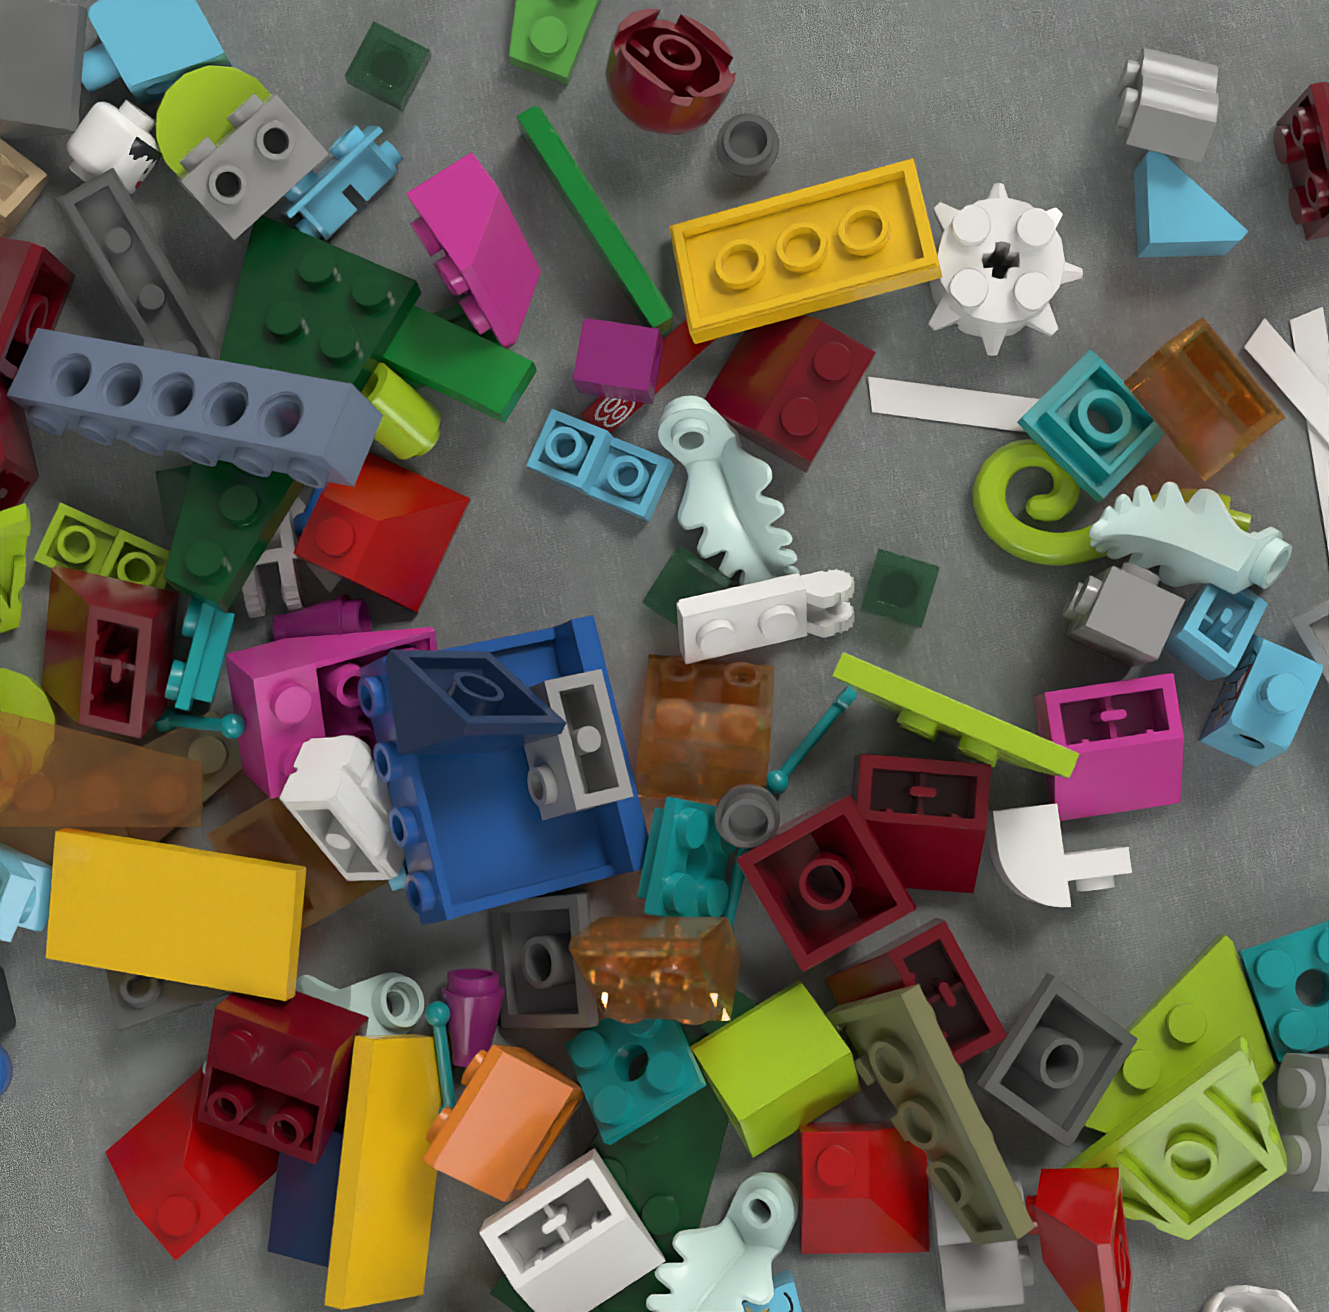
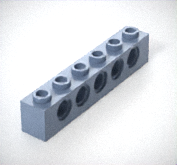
M37 328L7 393L9 398L28 412L26 420L31 425L53 435H63L64 430L68 429L77 431L85 438L103 445L110 446L115 439L127 441L137 449L152 455L162 456L166 449L177 451L188 459L206 466H216L218 460L232 462L238 468L260 477H269L271 471L287 473L294 480L315 488H324L326 482L354 487L383 417L353 384Z

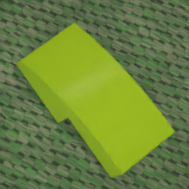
M60 502L33 560L50 568L57 565L164 589L167 583L164 579V573L170 551Z

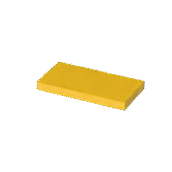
M914 158L669 226L689 332L695 344L943 277Z
M67 827L55 831L45 958L287 1001L295 996L306 867Z
M434 1033L355 1036L324 1300L326 1306L344 1310L424 1295L437 1169L431 1167L422 1159L431 1146V1143L426 1140L427 1133L437 1118L439 1109L443 1104ZM447 1036L448 1047H449V1055H450V1053H451V1041H450V1036Z

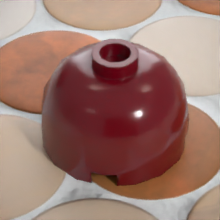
M648 8L632 12L619 24L611 42L607 58L605 76L613 103L636 126L657 134L681 135L705 125L724 103L735 82L736 72L731 74L729 70L733 59L730 49L712 30L688 16L680 14L677 22L673 23L657 19L661 9Z

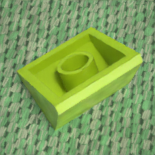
M799 980L690 1046L697 1063L752 1158L797 1131L799 1126L810 1123L861 1090L850 1049Z

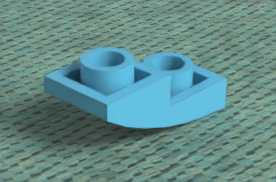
M551 409L526 466L584 495L650 522L675 465L670 459L613 437L605 429Z

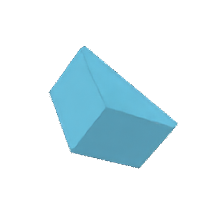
M1149 151L1134 170L1137 258L1226 255L1249 232L1165 154Z
M1211 583L1202 584L1177 616L1163 648L1206 681L1227 677L1236 669L1268 603L1249 588L1232 594Z

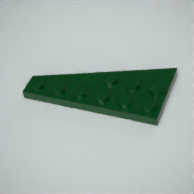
M262 215L253 223L219 360L349 383L362 392L422 292L417 281ZM218 460L216 466H206L193 461L164 579L172 588L227 613L305 484L294 480L287 473L271 471L269 477H260L238 468L232 462Z
M712 973L706 981L694 987L677 1012L676 1017L689 1046H692L754 1008L758 1003ZM648 1057L632 1081L639 1079L645 1073ZM699 1064L698 1067L706 1082L705 1087L612 1145L603 1142L598 1130L581 1155L583 1156L590 1150L596 1149L665 1257V1262L662 1264L684 1262V1259L672 1245L673 1238L680 1231L699 1229L729 1123V1117ZM656 1267L589 1312H652L647 1309V1298L652 1294H670L671 1291L655 1277ZM502 1272L492 1287L490 1294L515 1312H535L515 1291L505 1273Z

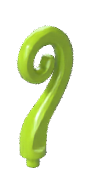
M1032 439L1013 441L997 448L982 463L972 487L973 508L981 528L1003 550L1025 561L1055 566L1083 563L1107 556L1109 550L1100 553L1096 551V547H1090L1091 538L1089 537V530L1093 524L1064 533L1047 532L1023 524L1010 512L1006 503L1008 483L1016 472L1026 467L1043 468L1053 478V488L1049 494L1033 496L1026 502V512L1033 519L1045 522L1060 520L1070 513L1080 496L1081 488L1075 480ZM1199 489L1179 490L1184 502L1188 503ZM1159 492L1151 495L1153 503L1156 501ZM1217 493L1238 527L1248 532L1251 514L1229 509L1231 496Z

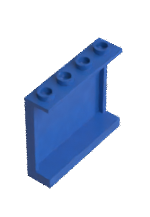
M594 615L571 619L551 628L437 650L490 652L527 687L551 679L602 669L634 797L542 820L539 806L534 803L529 793L527 777L530 769L524 745L498 753L399 755L385 662L387 656L359 668L361 675L358 683L359 702L364 714L367 717H371L377 741L373 753L374 764L380 779L383 782H387L393 807L389 815L390 830L395 843L403 848L409 873L405 879L406 896L413 911L419 914L421 926L451 920L462 915L643 869L649 835Z

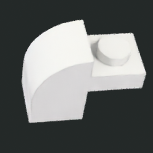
M1057 803L988 811L987 836L993 865L1002 881L1013 892L1029 901L1053 907H1071L1068 881L1075 880L1076 891L1099 890L1115 887L1114 875L1132 873L1129 847L1114 846L1064 853Z

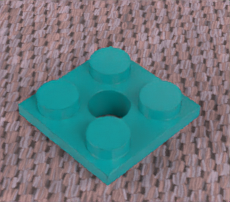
M1091 349L1017 421L1030 435L1031 439L1040 445L1075 480L1077 485L1085 490L1097 503L1101 502L1171 430ZM1087 410L1098 412L1106 419L1109 425V434L1101 433L1092 427L1087 417Z
M191 597L182 629L184 637L193 639L187 663L174 660L165 692V698L176 700V708L192 711L195 699L210 703L214 702L225 661V654H227L236 620L235 614L224 613Z
M666 796L664 809L655 807L637 897L646 899L643 913L716 924L717 917L722 915L728 903L729 890L724 879L729 854L733 853L737 848L725 841L719 834L715 823L716 806Z
M1329 920L1238 950L1276 1061L1281 1062L1286 1053L1304 1054L1328 1046ZM1308 969H1315L1324 979L1325 990L1322 997L1316 1003L1304 1005L1296 995L1295 984L1301 973Z
M659 984L600 1020L599 1026L589 1027L564 1043L603 1142L608 1145H612L706 1086V1082L667 994ZM647 1052L648 1064L645 1073L639 1079L631 1082L629 1079V1068L632 1061L639 1054Z

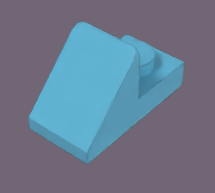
M1 841L0 940L11 942L17 926L34 931H42L46 927L49 918L52 866Z

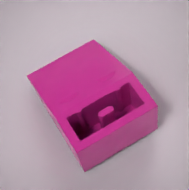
M425 627L285 638L225 654L233 710L235 714L240 715L244 719L246 724L244 733L238 737L243 772L270 799L281 796L289 775L296 772V769L293 767L303 743L310 739L330 738L340 735L355 736L370 747L371 757L374 761L373 753L377 741L371 717H367L364 714L359 702L358 683L361 679L359 668L388 656L390 650L437 651L435 629Z

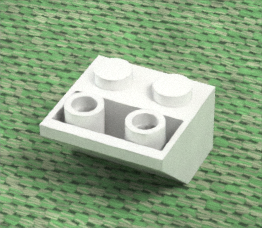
M595 1148L486 1218L479 1232L515 1291L535 1312H589L665 1262V1257Z

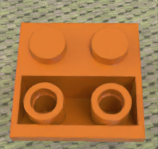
M493 1044L488 1052L481 1050L469 1063L461 1080L466 1089L455 1107L452 1109L448 1106L443 1109L432 1123L426 1136V1140L431 1143V1146L422 1161L503 1202L514 1201L526 1192L584 1097V1093L580 1083L528 1049Z

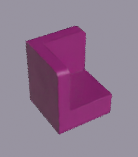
M591 318L585 319L582 323L572 379L578 391L588 395L653 405L664 347L659 329Z

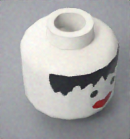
M125 100L119 109L107 102L96 103L67 142V151L74 159L69 166L70 170L83 181L88 182L107 170L114 168L129 194L134 193L161 158L156 137L151 134L156 125L155 120L128 100Z

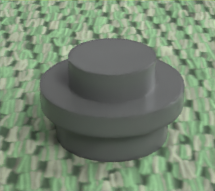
M750 113L736 115L725 122L718 133L716 142L718 158L724 168L734 175L740 177L761 175L773 165L777 158L779 150L777 132L768 120L759 115Z
M741 784L730 788L721 796L715 809V823L719 834L731 845L739 848H754L775 835L780 824V810L776 799L768 790L754 784Z

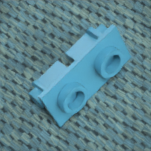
M354 125L344 132L328 149L334 158L317 174L311 170L284 195L288 201L278 211L289 218L298 212L303 219L295 227L303 233L318 239L322 237L326 241L331 237L330 235L357 211L342 191L351 185L364 201H368L399 172L396 166L403 160V157L387 140L379 147L374 143L373 140L383 132L379 126L368 125L361 131L357 125Z

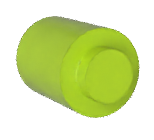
M379 363L361 392L383 415L374 439L399 459L405 460L413 456H422L430 451L439 439L441 413L439 409L384 363Z

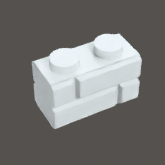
M349 735L313 738L304 742L293 766L296 772L289 775L280 800L347 881L391 880V878L398 876L405 856L403 848L395 843L390 830L389 815L393 807L387 782H383L376 771L370 747L364 741Z

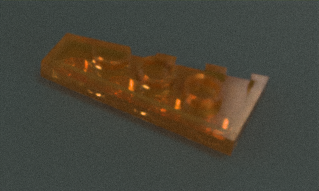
M0 711V827L203 828V762Z

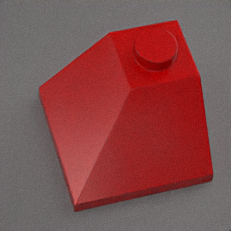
M368 452L354 487L332 482L328 483L319 496L293 554L304 562L419 613L471 499Z
M203 1066L105 1151L132 1211L175 1261L277 1172L278 1150L197 1120L204 1081Z
M892 1121L810 1122L799 1126L800 1254L929 1252L928 1180L926 1174L928 1165L927 1155L923 1149L918 1148L909 1140L904 1141Z
M1120 1168L1041 1169L1037 1195H1027L1026 1210L1035 1226L1028 1234L1039 1235L1043 1263L1078 1312H1130L1133 1273Z

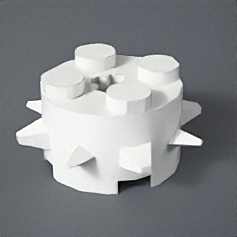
M994 183L988 199L979 200L972 205L965 206L961 211L942 202L933 208V212L942 233L936 246V252L943 277L929 281L932 299L938 306L928 325L936 331L956 323L959 325L957 328L962 332L982 337L987 355L991 356L998 354L1005 336L1014 335L1025 326H1029L1051 337L1058 330V326L1049 304L1050 299L1061 284L1081 279L1083 275L1082 268L1065 262L1062 240L1056 231V227L1063 214L1057 207L1044 211L1040 208H1034L1029 203L1010 199L1002 183ZM989 259L998 260L1002 263L1001 266H1006L1007 272L1002 279L992 277L993 268L983 267Z

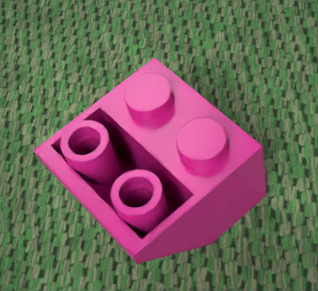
M471 152L406 193L419 216L409 224L430 257L437 252L440 253L442 258L432 264L451 295L459 296L463 292L466 294L467 297L459 303L478 334L481 335L490 329L501 346L508 349L516 344L541 269L500 189Z
M1173 673L1044 692L1032 696L1039 736L1080 754L1069 779L1045 773L1050 804L1057 803L1060 821L1181 803L1184 734Z

